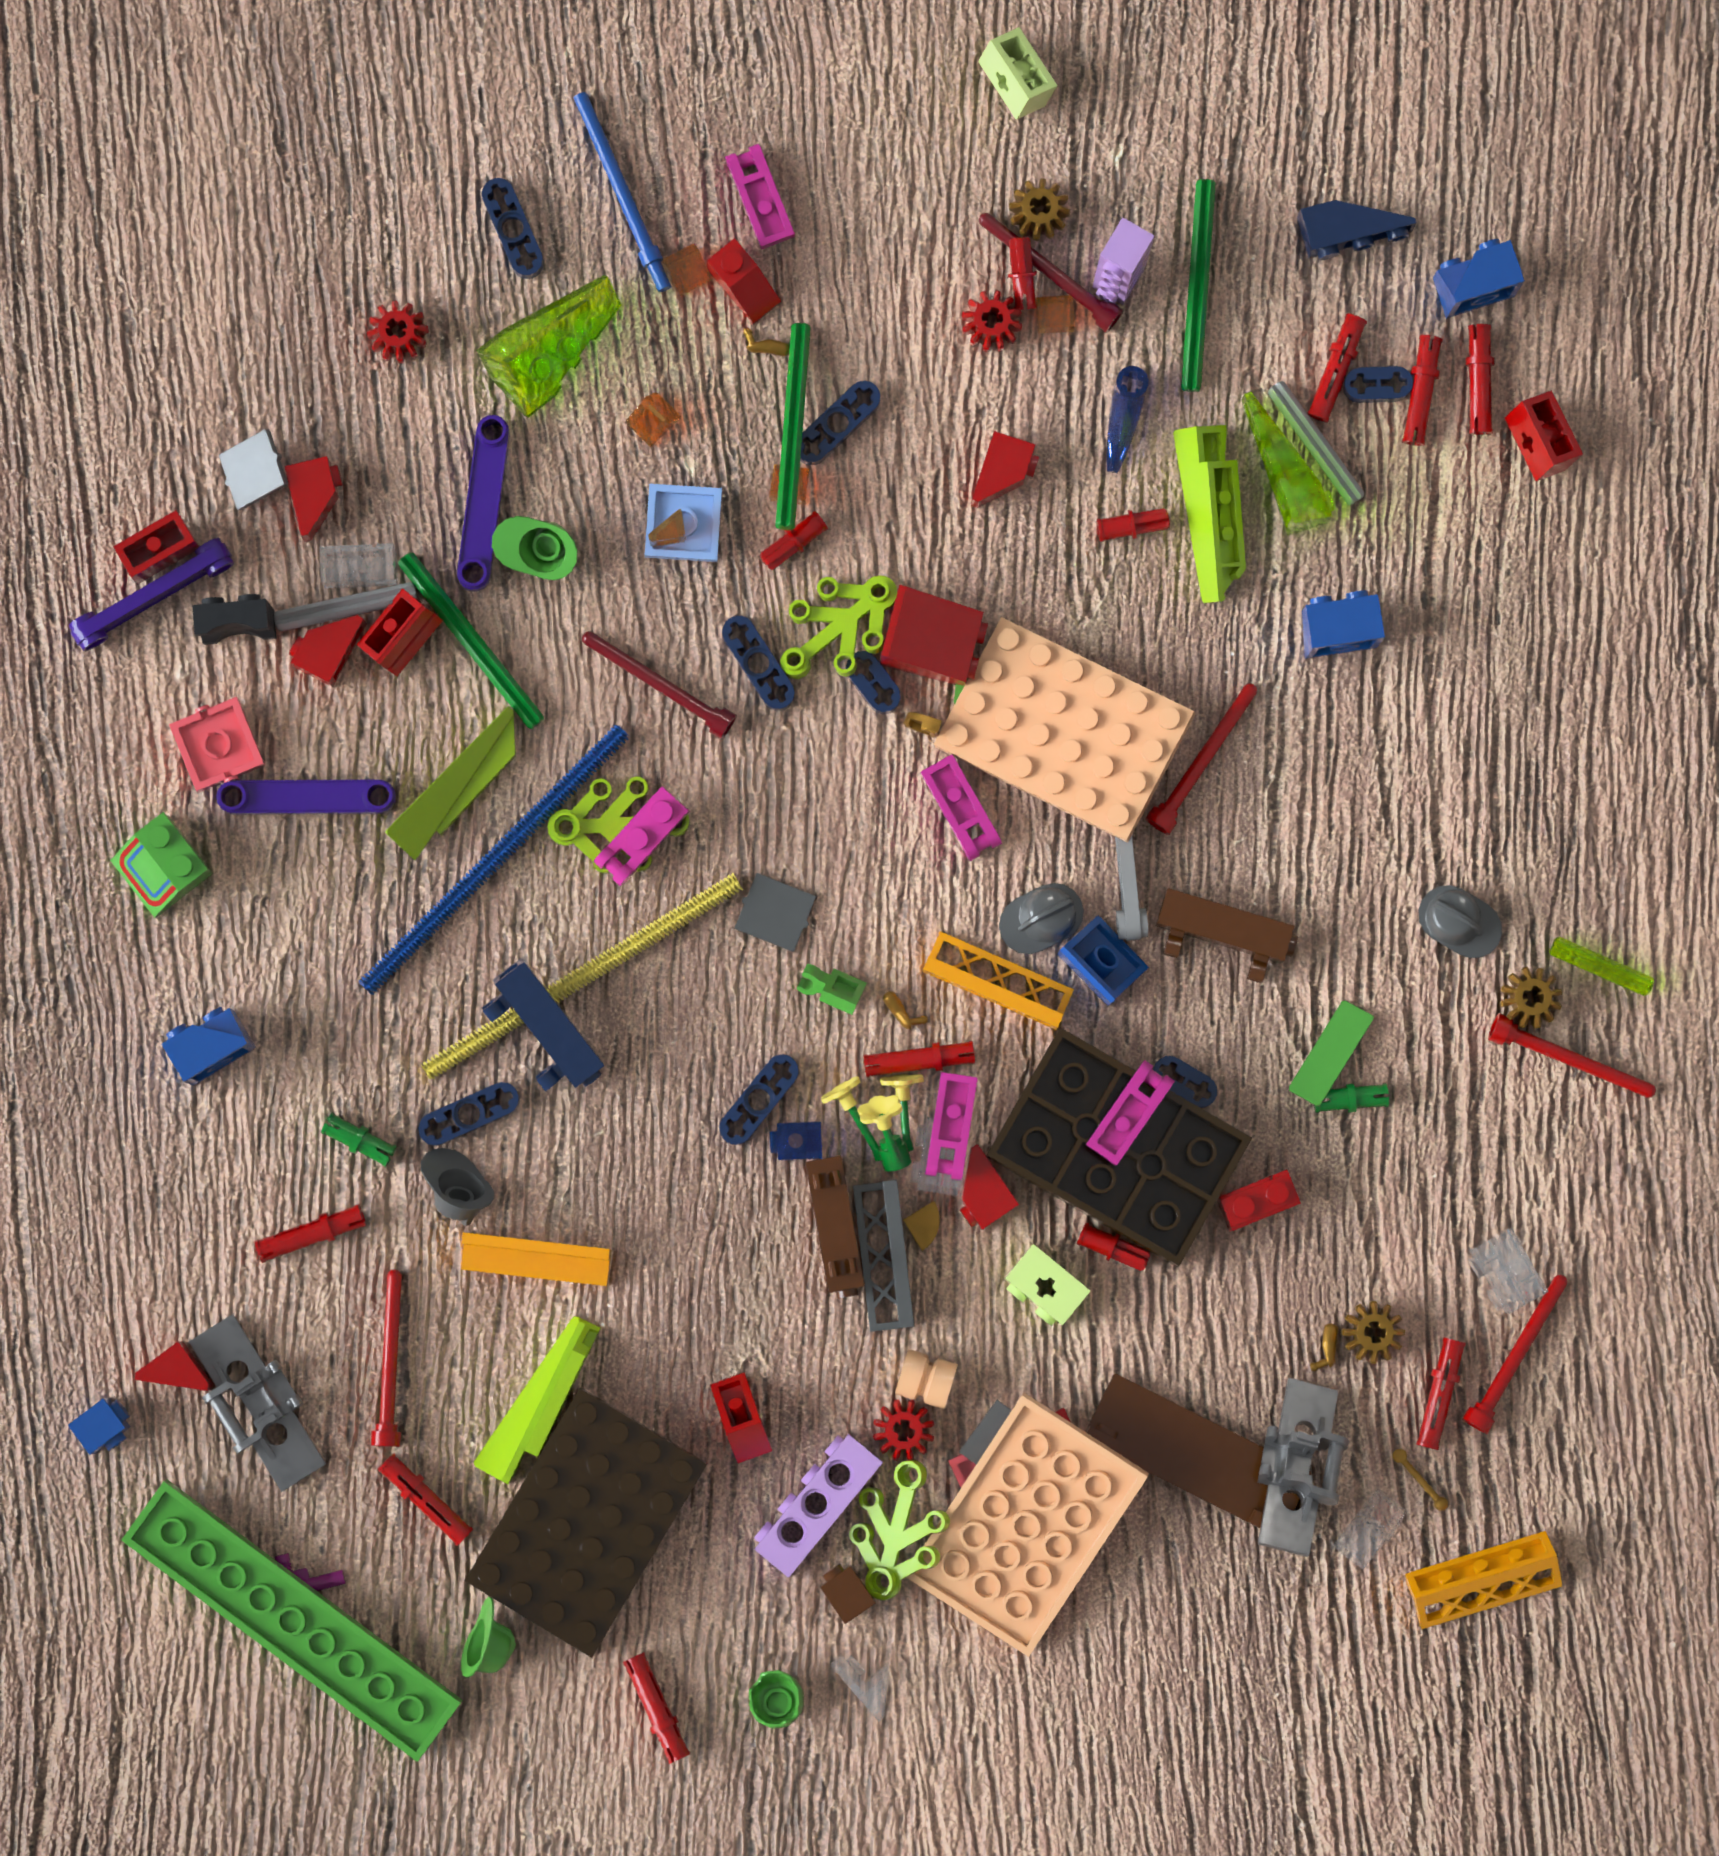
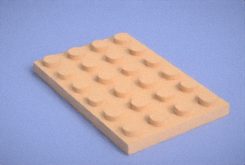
M1001 617L979 658L975 678L967 680L934 742V746L1128 843L1196 714L1185 706Z
M1023 1392L945 1511L950 1519L948 1529L940 1533H931L923 1547L934 1546L938 1549L940 1553L938 1565L928 1569L922 1568L906 1578L1029 1657L1146 1481L1149 1473ZM941 1519L936 1525V1528H939L941 1526ZM926 1550L923 1554V1559L927 1564L931 1562L932 1556Z

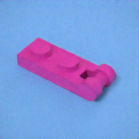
M759 144L748 147L749 151L743 154L736 155V153L725 156V160L762 250L794 238L795 233ZM755 165L757 172L745 176L742 169Z
M953 754L920 772L970 861L980 856L979 852L990 846L994 849L1002 844L998 833ZM979 824L983 834L972 840L967 830Z
M661 786L611 843L594 859V863L601 869L605 867L614 875L612 879L619 886H622L687 816L690 810L664 786ZM621 849L631 857L625 865L615 857Z
M1146 1060L1142 1062L1086 1143L1088 1147L1116 1166L1175 1082L1168 1075L1163 1077L1152 1070L1153 1065ZM1143 1081L1155 1089L1150 1098L1138 1090Z
M941 1072L925 1175L936 1176L937 1173L951 1175V1179L962 1180L977 1077ZM941 1147L954 1149V1160L939 1158Z

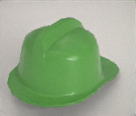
M515 516L505 519L500 523L492 535V548L495 556L503 565L515 571L542 579L557 580L564 578L572 572L577 563L578 551L573 538L562 526L555 522H544L530 517Z
M491 1597L485 1599L477 1622L471 1630L463 1649L461 1672L466 1678L473 1676L475 1672L495 1673L504 1667L516 1646L515 1636L512 1631L493 1620L494 1603Z

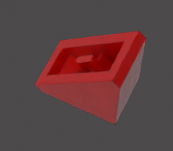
M178 1341L135 1373L134 1379L204 1391H212L214 1384L183 1341Z

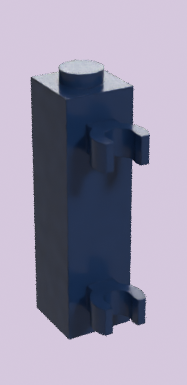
M520 958L493 979L495 986L501 994L482 1007L483 1012L493 1022L511 1006L555 1061L535 1076L545 1091L554 1086L564 1076L568 1078L575 1088L581 1083L586 1087L601 1076L600 1069L604 1067L602 1060L523 958Z

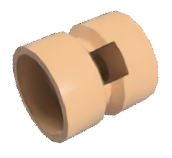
M908 1349L895 1394L915 1400L918 1396H923L925 1404L944 1409L958 1364L940 1358L932 1363L929 1362L927 1354Z

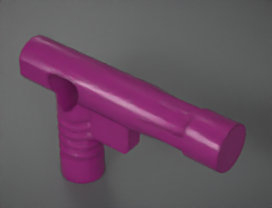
M289 1553L274 1557L277 1562L316 1591L346 1584L343 1570L310 1578L307 1568L291 1570Z

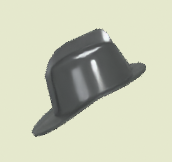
M1051 883L1040 886L1016 898L1005 907L999 922L1001 937L1009 948L1018 953L1033 954L1043 951L1069 938L1078 930L1083 921L1084 914L1082 901L1073 889L1064 884Z
M1452 885L1439 886L1429 891L1421 901L1418 913L1419 922L1424 932L1457 954L1468 958H1481L1490 954L1498 946L1502 936V924L1497 912L1487 903L1467 891Z
M438 1148L427 1152L421 1160V1172L433 1189L435 1207L443 1216L458 1220L463 1226H468L480 1210L489 1206L494 1200L493 1188L465 1155L455 1150Z

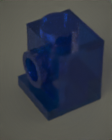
M821 1121L777 1123V1131H770V1153H778V1161L822 1159ZM793 1134H799L803 1138V1143L798 1148H793L789 1145V1138Z

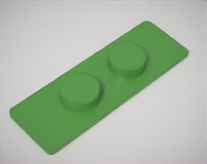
M1345 1000L1342 1001L1291 1082L1289 1091L1315 1106H1320L1374 1019L1373 1015Z

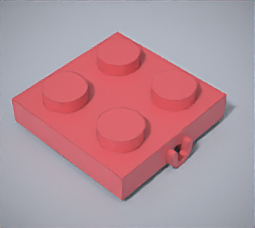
M237 697L212 707L209 705L201 706L195 709V714L169 724L197 793L223 782L238 780V776L265 766Z

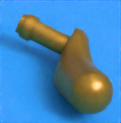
M746 328L743 330V334L746 336L749 344L746 347L748 351L752 353H768L786 357L789 354L790 346L788 343L772 339L755 342L752 329Z
M888 991L883 995L884 1003L904 1028L911 1030L913 1025L928 1023L927 1016L925 1015L910 1019L904 1004L894 991Z
M1328 1323L1324 1326L1322 1347L1326 1358L1311 1363L1309 1365L1311 1371L1315 1372L1317 1369L1327 1365L1331 1368L1334 1365L1338 1336L1337 1325Z

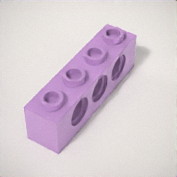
M1123 217L1100 254L1092 288L1097 290L1096 295L1102 300H1106L1108 303L1118 302L1121 305H1124L1144 272L1154 239L1153 234Z
M850 1434L844 1439L838 1435L824 1451L830 1456L821 1468L816 1464L810 1468L801 1480L806 1486L796 1497L791 1492L777 1509L782 1513L781 1517L774 1525L767 1521L754 1537L759 1542L754 1550L788 1578L883 1463ZM839 1463L846 1465L850 1470L849 1480L842 1485L832 1483L828 1476L830 1468ZM814 1492L821 1493L827 1500L825 1510L817 1514L809 1512L805 1506L806 1497ZM789 1521L798 1522L803 1528L802 1538L797 1542L786 1541L781 1532L785 1523Z

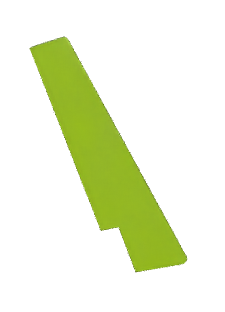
M1226 425L1196 426L1177 429L1173 432L1203 603L1224 601L1226 598L1224 593L1232 581L1239 579L1246 570L1238 461L1225 460Z
M509 706L385 831L413 860L416 861L435 832L437 831L442 836L516 757L515 713Z
M572 1317L475 1459V1467L506 1484H510L525 1452L539 1457L601 1327L580 1317Z

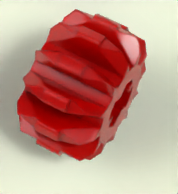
M998 290L994 292L993 300H989L985 291L980 292L981 304L974 299H969L967 305L971 311H963L961 316L962 320L969 322L962 327L963 334L975 333L970 340V344L975 346L981 340L984 341V352H989L991 343H995L996 349L999 352L1003 351V339L1008 343L1014 344L1016 337L1013 332L1022 330V323L1015 320L1021 316V309H1010L1014 303V299L1011 296L1006 298L1003 303L1000 302L1001 291ZM990 315L997 316V322L1001 321L1002 323H996L994 328L987 327V321L983 322L982 320H988Z
M392 301V311L387 312L386 308L381 305L378 307L382 318L380 319L376 316L369 318L370 324L376 328L368 330L367 337L376 340L371 345V348L374 352L383 350L382 357L385 361H389L393 354L396 353L398 363H404V353L408 352L410 357L415 359L418 355L414 346L426 347V340L420 336L428 334L429 328L427 325L420 324L425 318L422 312H416L412 315L414 307L411 303H407L403 310L400 311L398 301ZM397 326L400 330L403 329L405 335L398 338L397 335H393L391 329Z
M896 1399L893 1402L897 1413L892 1415L889 1409L883 1406L880 1410L889 1418L888 1421L884 1422L880 1419H874L873 1424L877 1427H884L885 1432L874 1434L873 1439L876 1441L887 1437L888 1442L881 1446L880 1452L882 1454L886 1453L893 1445L896 1447L892 1456L894 1461L899 1460L901 1449H906L907 1460H914L912 1447L915 1446L923 1455L927 1452L926 1448L919 1443L921 1438L929 1442L934 1441V1436L922 1433V1429L931 1428L935 1424L933 1420L922 1423L919 1421L928 1412L925 1407L921 1408L916 1415H913L912 1411L915 1401L909 1400L906 1412H902L901 1402L899 1399ZM900 1420L910 1421L909 1427L914 1430L911 1438L906 1436V1441L898 1440V1433L893 1431L895 1423L898 1422L901 1425Z

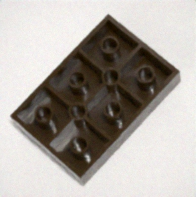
M1060 1027L986 1157L1178 1267L1251 1142L1252 1137L1169 1090L1118 1165H1114L1088 1147L1086 1143L1127 1086L1136 1070ZM1144 1081L1138 1088L1140 1092L1149 1098L1155 1091L1153 1087Z
M579 1388L464 1581L592 1658L708 1463L585 1389Z

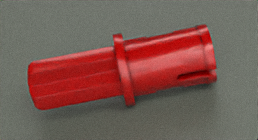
M1029 237L1012 238L1009 240L1011 274H1008V278H1012L1014 308L1024 310L1023 294H1026L1027 309H1035L1037 304L1034 276L1037 275V271H1033L1031 241Z
M1161 508L1133 513L1132 510H1128L1127 515L1096 519L1099 540L1104 542L1105 540L1132 536V539H1136L1138 534L1167 530L1170 527V520L1167 510Z
M813 511L810 516L796 525L793 530H784L785 534L761 552V560L770 570H775L798 551L803 553V547L821 533L827 531L826 523L816 511Z
M1085 1223L1077 1241V1245L1107 1256V1261H1110L1112 1258L1139 1271H1143L1146 1268L1151 1253L1148 1250L1120 1239V1234L1118 1233L1116 1236H1113L1090 1226L1088 1223Z

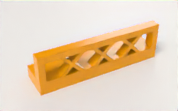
M941 931L922 971L1057 1030L1074 991L1070 987ZM943 942L957 947L963 962L951 966L936 959ZM964 951L976 955V957L967 960ZM985 959L992 963L996 976L988 980L974 976L969 964ZM997 965L1010 971L1001 974ZM965 966L967 972L958 968ZM1016 973L1025 977L1030 991L1020 995L1006 989L1003 978ZM1031 980L1038 982L1043 986L1034 989ZM999 981L1000 986L993 984V982ZM1051 988L1064 995L1057 1011L1041 1005L1036 993ZM1032 995L1034 1001L1027 999L1025 997Z
M465 1232L462 1234L461 1243L464 1246L461 1270L608 1286L611 1249Z
M1546 1531L1405 1574L1408 1588L1415 1602L1421 1629L1562 1587L1557 1554ZM1550 1569L1551 1576L1539 1580L1532 1579L1537 1572ZM1507 1581L1515 1582L1510 1589L1496 1590L1501 1583ZM1468 1593H1479L1474 1600L1462 1601L1463 1597ZM1439 1602L1444 1604L1440 1610L1426 1614V1606Z

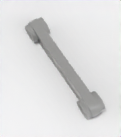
M1132 836L1128 843L1115 837L1122 910L1116 911L1118 939H1126V941L1141 940L1143 937H1148V920L1146 908L1139 909Z

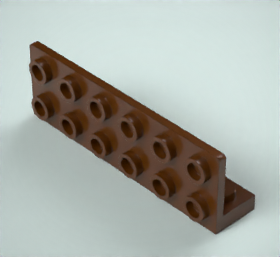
M1114 1374L1085 1432L1143 1470L1260 1528L1268 1485L1258 1483L1264 1447L1118 1374ZM1294 1493L1283 1494L1282 1501L1284 1506L1294 1511L1299 1497Z

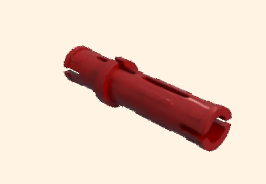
M1346 313L1337 340L1330 345V358L1319 382L1310 410L1307 412L1311 418L1320 422H1329L1330 414L1342 388L1351 361L1356 360L1358 356L1356 348L1367 321L1357 315ZM1347 337H1349L1350 341L1344 353L1341 364H1339L1338 360L1344 348ZM1335 372L1336 376L1334 382L1332 384L1327 399H1325L1324 396L1328 389L1333 373Z
M1474 324L1468 325L1469 357L1466 358V366L1469 367L1470 435H1484V432L1487 435L1493 434L1491 366L1495 365V357L1491 356L1492 325L1476 324V327Z
M1420 335L1419 337L1420 342L1416 366H1413L1411 369V375L1414 376L1413 387L1411 389L1407 420L1402 438V443L1411 445V442H1413L1415 430L1414 446H1425L1434 382L1439 379L1440 371L1437 370L1443 339L1434 336L1432 339L1430 351L1428 348L1431 335Z
M973 1041L940 1046V1042L932 1043V1047L870 1055L863 1054L866 1078L935 1068L937 1072L943 1071V1067L975 1064L974 1053H969L974 1052Z
M357 1204L331 1215H328L326 1212L319 1215L320 1218L260 1240H255L257 1254L261 1256L260 1261L264 1263L278 1256L324 1240L332 1242L336 1240V1236L366 1227L364 1213L360 1211L361 1206Z
M1443 1337V1345L1436 1369L1432 1368L1430 1376H1434L1416 1445L1439 1450V1443L1448 1415L1455 1382L1459 1383L1461 1378L1458 1375L1463 1350L1466 1346L1464 1342ZM1448 1359H1451V1364L1445 1388L1443 1391H1441V1385ZM1440 1396L1442 1399L1434 1428H1431L1437 1400Z
M395 1453L378 1468V1471L401 1491L400 1496L404 1500L408 1498L455 1542L456 1546L474 1530L423 1482L425 1478L421 1474L416 1476L396 1457Z
M643 1652L624 1661L623 1665L652 1725L650 1727L652 1735L656 1734L668 1763L671 1764L690 1755L691 1753L676 1724L679 1722L676 1715L673 1716L668 1708L645 1653Z

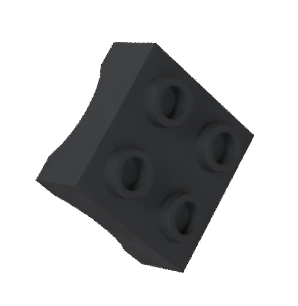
M259 594L238 596V601L224 602L222 597H210L202 599V604L192 605L194 634L201 636L204 645L217 644L222 639L238 634L254 635L263 640L277 639L274 620L275 611L266 599H260Z

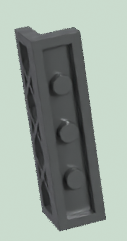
M897 1180L854 1185L853 1191L870 1332L914 1327ZM883 1190L885 1205L874 1217L863 1208L861 1192ZM884 1212H886L887 1226L878 1220ZM864 1214L873 1220L866 1229ZM875 1223L888 1232L889 1238L888 1244L880 1254L867 1244L866 1238L867 1233ZM889 1247L891 1262L883 1257ZM868 1250L876 1256L871 1265L869 1263ZM879 1260L883 1261L893 1271V1279L884 1290L871 1280V1270ZM893 1284L896 1300L887 1293ZM872 1287L881 1293L875 1302ZM885 1296L897 1306L898 1321L877 1324L875 1307Z

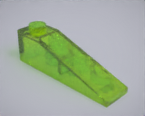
M603 275L504 328L476 351L490 378L520 412L529 418L557 395L563 387L559 384L571 367L576 369L582 360L579 357L591 340H596L622 304L609 277Z
M1245 393L1241 402L1287 535L1290 536L1329 523L1333 517L1331 512L1336 510L1331 492L1323 490L1320 480L1253 393Z

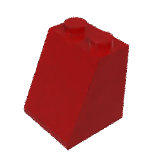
M899 585L881 654V665L946 683L965 686L967 678H975L979 658L973 657L976 643L983 645L988 623L982 622L984 612Z

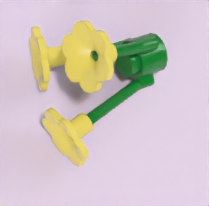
M901 1074L880 1078L881 1085H889L895 1088L896 1096H875L868 1103L861 1105L858 1110L855 1107L857 1102L851 1094L854 1087L860 1083L858 1076L839 1084L821 1097L823 1104L831 1100H839L844 1110L850 1112L870 1146L875 1161L882 1162L884 1171H897L912 1163L909 1152L914 1150L910 1138L908 1100H911L910 1087L915 1083L924 1082L922 1074ZM898 1114L901 1115L902 1139L900 1135H892L890 1129L892 1127L891 1118ZM877 1123L878 1129L883 1131L884 1138L879 1141L880 1146H878L866 1124Z

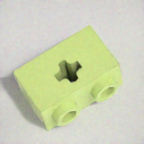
M1020 27L990 40L978 61L1016 120L1045 107L1058 86Z
M1034 1244L1031 1245L1004 1278L1010 1283L1006 1289L1022 1303L1028 1298L1036 1304L1038 1309L1035 1313L1050 1326L1055 1322L1063 1325L1090 1293L1087 1287ZM1050 1278L1053 1281L1051 1288L1055 1293L1052 1296L1048 1294L1042 1297L1038 1296L1039 1287L1035 1284L1038 1279L1046 1281Z

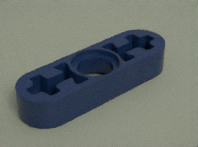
M503 178L491 179L482 189L484 205L514 273L523 279H532L541 273L544 266L540 248L510 182ZM499 188L501 192L508 191V194L504 196L508 210L514 206L517 210L507 211L502 214L496 200H489V198L493 197L492 190ZM495 214H501L498 218L495 217ZM511 219L519 220L523 224L522 233L515 238L507 237L502 231L505 222ZM527 239H530V241H531V243H524V242H525ZM524 243L528 256L537 257V259L532 261L533 268L527 270L525 265L518 266L517 264L522 261L520 252L517 247L510 251L509 247L519 246Z
M869 381L856 382L803 431L800 461L806 465L820 464L875 413L880 405V391L877 386ZM858 391H861L863 394L870 391L872 393L870 398L872 405L861 404L855 410V414L860 417L855 420L852 412L842 405L847 402L851 408L858 400L856 394ZM839 413L846 416L849 424L845 431L836 433L829 429L827 421L833 414ZM822 427L824 434L834 441L828 444L825 438L818 445L820 452L818 455L812 452L805 455L803 453L805 451L804 442L806 440L811 443L815 442L821 436L820 432L816 431V429Z
M744 616L729 618L722 629L723 640L760 698L771 710L783 711L789 708L794 701V687L755 626ZM736 624L739 628L745 626L748 628L745 632V637L750 646L755 640L759 644V646L749 648L743 656H740L738 651L744 650L738 638L733 640L729 638L733 633L731 627ZM760 653L768 658L769 667L765 672L754 673L749 669L748 660L752 655ZM774 671H777L779 676L773 677L776 686L779 689L783 687L788 689L784 694L786 700L782 703L778 699L772 701L769 699L772 690L767 681L762 687L758 684V681L769 678Z
M784 1054L772 1057L722 1118L719 1130L722 1138L727 1143L741 1145L747 1142L796 1082L799 1069L792 1057ZM785 1062H788L791 1065L789 1072L792 1076L788 1080L782 1077L777 1082L775 1087L782 1090L778 1095H775L774 1091L768 1085L760 1083V1080L766 1076L770 1082L776 1073L772 1068L773 1065L776 1063L783 1065ZM762 1089L769 1094L770 1103L767 1108L760 1111L751 1108L748 1098L752 1091ZM743 1104L748 1113L759 1118L754 1124L748 1118L742 1127L746 1131L745 1135L741 1137L736 1134L731 1138L727 1135L730 1129L726 1124L729 1120L737 1122L741 1118L743 1113L737 1111V1109Z
M499 1082L425 1115L419 1123V1135L429 1145L440 1146L514 1113L520 1103L519 1093L509 1083ZM500 1089L506 1094L511 1092L513 1098L508 1101L510 1107L507 1109H503L501 1105L491 1107L489 1109L494 1115L487 1118L486 1109L478 1099L485 1095L486 1102L488 1103L497 1098L496 1091ZM469 1103L476 1105L480 1111L478 1121L472 1125L463 1124L459 1119V1110L463 1105ZM452 1110L453 1121L460 1130L453 1133V1127L449 1126L441 1131L442 1137L440 1139H436L434 1135L427 1136L426 1130L430 1128L429 1121L435 1119L437 1123L446 1122L449 1118L445 1113Z

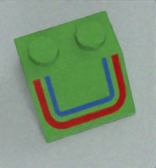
M164 812L137 831L110 860L154 918H157L213 874L172 819Z

